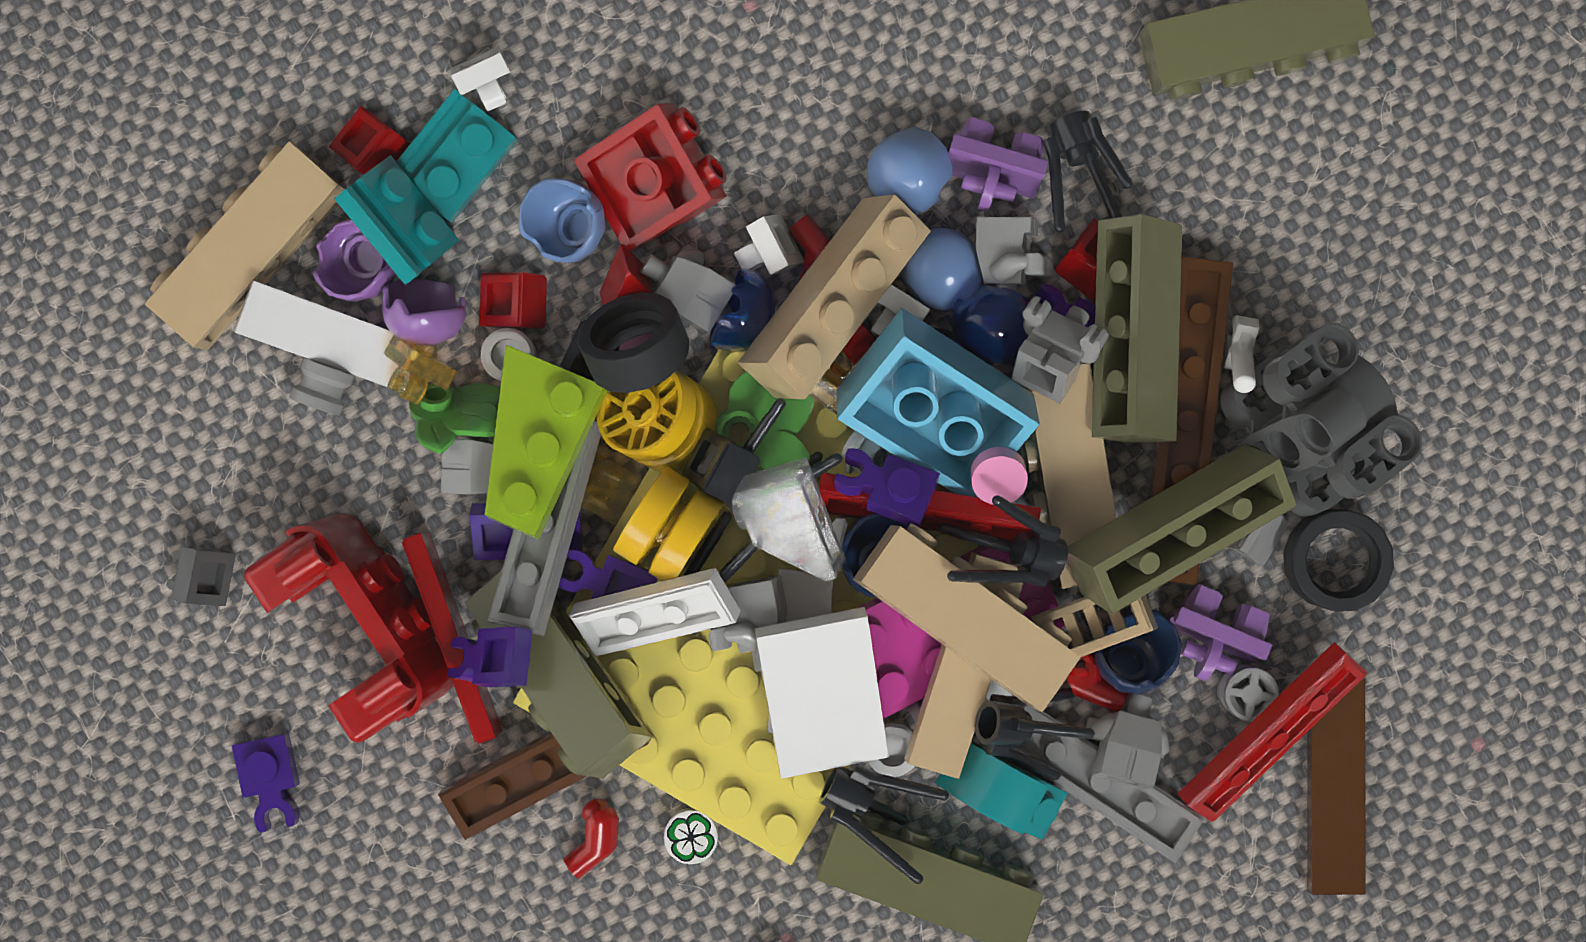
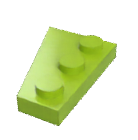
M506 345L485 515L489 519L539 540L608 390L598 386L594 381Z

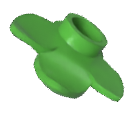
M745 372L732 384L729 392L728 409L724 410L715 420V431L730 439V428L734 424L743 423L749 427L751 436L778 398H774L748 372ZM808 395L806 399L783 398L786 401L784 409L754 452L760 458L759 466L768 472L791 471L803 466L810 460L811 457L808 450L795 434L802 429L812 412L814 398L811 395Z
M435 383L418 390L409 401L410 414L417 421L415 427L417 441L425 448L442 454L453 444L456 436L494 437L500 387L486 383H473L453 388Z

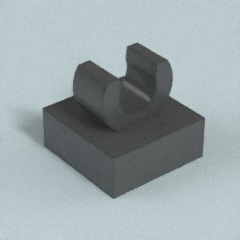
M181 546V550H176L172 554V559L179 560L175 580L167 579L166 584L172 590L171 600L185 604L226 606L236 554L218 549Z

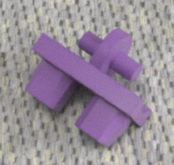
M970 117L967 119L960 134H954L948 155L953 167L952 176L963 179L961 188L981 194L977 209L988 212L993 197L1013 203L1016 194L1035 199L1049 162L1042 159V137L1025 132L1015 133L1009 150L990 144L995 128L990 122Z
M1197 584L1191 587L1181 606L1169 611L1167 619L1175 625L1177 632L1204 643L1201 646L1186 640L1181 650V655L1197 661L1194 677L1207 681L1215 669L1232 675L1237 661L1222 655V651L1251 663H1255L1258 658L1267 660L1272 644L1265 642L1264 639L1267 633L1270 614L1253 606L1241 604L1238 605L1229 627L1214 620L1223 595L1213 589Z

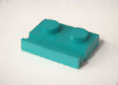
M454 89L396 163L407 174L435 211L453 223L517 143L518 139Z
M391 155L334 198L405 285L459 241L443 218L435 211Z

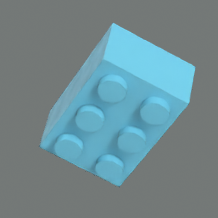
M903 308L899 310L837 388V419L896 457L940 473L938 483L953 493L978 497L972 488L970 470L974 459L981 452L993 447H1006L1017 452L1040 425L1035 396L1032 392Z

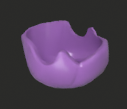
M351 219L336 223L324 236V239L320 240L316 245L319 261L318 268L313 271V276L329 296L347 301L374 298L383 292V286L393 281L396 273Z
M413 279L405 285L402 280H394L383 286L382 313L384 322L388 329L399 339L414 345L433 346L456 336L466 318L465 298L460 297L458 304L454 287L448 283Z

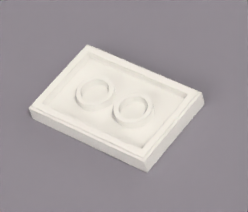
M865 607L754 628L781 779L889 757L869 622Z

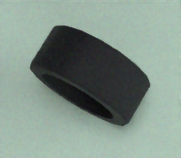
M634 293L621 296L602 305L587 318L579 330L577 343L596 384L610 392L621 393L648 389L666 380L681 367L689 353V338L676 307L671 299L658 293ZM655 333L648 340L631 349L613 351L631 338Z
M1348 509L1325 510L1302 519L1289 534L1283 551L1284 572L1292 589L1307 603L1334 612L1356 611L1375 602L1388 587L1394 570L1393 547L1384 529L1369 516ZM1336 528H1344L1357 534L1364 541L1369 551V567L1366 576L1357 586L1340 592H1332L1322 588L1312 579L1307 568V553L1311 543L1319 534Z

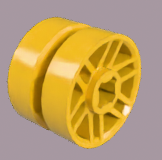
M678 370L666 380L648 389L630 393L608 391L597 414L600 434L611 448L658 472H661L665 466L670 467L676 472L683 470L703 431L707 427L715 431V420L717 419L716 405L709 391L700 383Z
M665 466L633 513L613 551L633 564L638 565L655 547L658 550L648 573L661 581L680 577L725 502L699 489L687 504L683 503L682 500L690 485V480L670 467Z

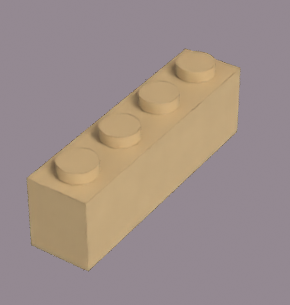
M290 141L283 148L276 146L262 159L258 166V170L261 172L248 188L241 186L228 197L222 207L225 214L212 228L207 226L201 229L188 243L186 250L189 254L176 269L169 267L163 271L150 288L154 294L146 301L145 305L193 348L203 350L211 348L240 315L252 280L267 285L338 205L334 198L346 189L306 152Z
M895 194L863 198L737 363L774 398L806 399L931 231Z
M1088 363L1080 365L1076 379L1061 404L1022 385V387L1032 392L1035 396L1040 425L1030 435L1031 439L1023 443V454L1027 471H1036L1040 491L1039 493L1032 494V506L1041 508L1040 521L1061 529L1059 538L1064 539L1067 546L1117 518L1103 439L1092 437L1093 377L1091 365ZM1068 560L1061 575L1055 579L1056 587L1061 589L1078 586Z
M910 523L905 530L901 526L891 525L853 580L1027 706L1043 713L1081 658L1067 647L1072 640L1071 637L1046 620L1043 621L1040 627L1023 615L1028 607L1002 588L995 595L979 583L949 581L947 578L949 571L977 569L958 556H955L950 563L933 550L938 541L918 526Z

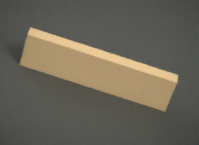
M974 552L971 553L968 562L977 570H1018L1015 565ZM979 583L995 595L1002 588L1016 598H1019L1023 583ZM943 644L941 645L904 760L910 765L959 779L975 732L976 715L985 701L991 679Z

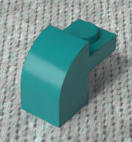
M971 741L959 779L940 773L935 781V784L948 791V793L990 819L1022 835L1025 832L1043 840L1050 825L1055 820L1068 792L1057 785L1019 768L1004 757L987 755L985 747Z

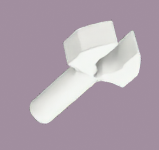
M1235 315L1232 317L1233 334L1232 336L1226 335L1223 367L1232 370L1234 388L1238 392L1248 393L1256 386L1253 347L1259 331V319Z

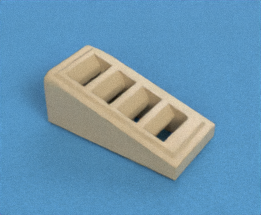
M1146 595L1129 604L1137 623L1136 625L1127 626L1121 609L1114 614L1108 612L1115 632L1109 635L1105 632L1095 606L1096 604L1086 597L1031 617L1033 623L1039 627L1044 620L1054 625L1053 620L1062 617L1068 634L1072 639L1071 642L1074 648L1071 650L1080 657L1158 628ZM1082 609L1094 638L1093 641L1088 643L1084 640L1074 612Z

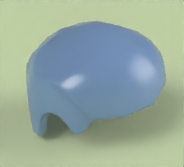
M915 126L893 133L875 147L868 160L867 174L870 192L875 197L895 194L915 215L919 212H925L939 201L940 191L952 177L953 167L947 149L932 132Z
M544 178L528 189L519 206L520 234L531 241L544 258L555 262H580L595 251L606 230L603 205L592 190L579 182L568 179Z
M930 227L928 229L931 232L901 270L899 277L915 300L928 308L948 311L967 304L978 292L983 280L976 246L968 237L952 228Z

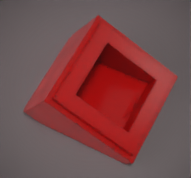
M361 105L328 147L364 175L390 155L397 162L410 143Z
M1093 218L1055 268L1058 275L1093 301H1096L1098 220Z
M623 244L618 247L599 292L602 305L625 295L639 292L653 293L649 278L640 273L643 263Z
M526 272L481 273L479 326L527 329L544 328L546 323L547 278L544 275Z

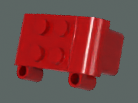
M336 513L290 528L285 532L290 537L245 570V581L267 614L288 599L292 603L298 601L330 579L385 662V667L328 705L351 741L361 743L393 722H399L405 717L410 718L447 694L452 688L453 682L451 677L447 675L448 668L423 601L419 598H414L402 581L404 580V572L398 561L391 554L384 553L380 546H376L362 523L354 516Z

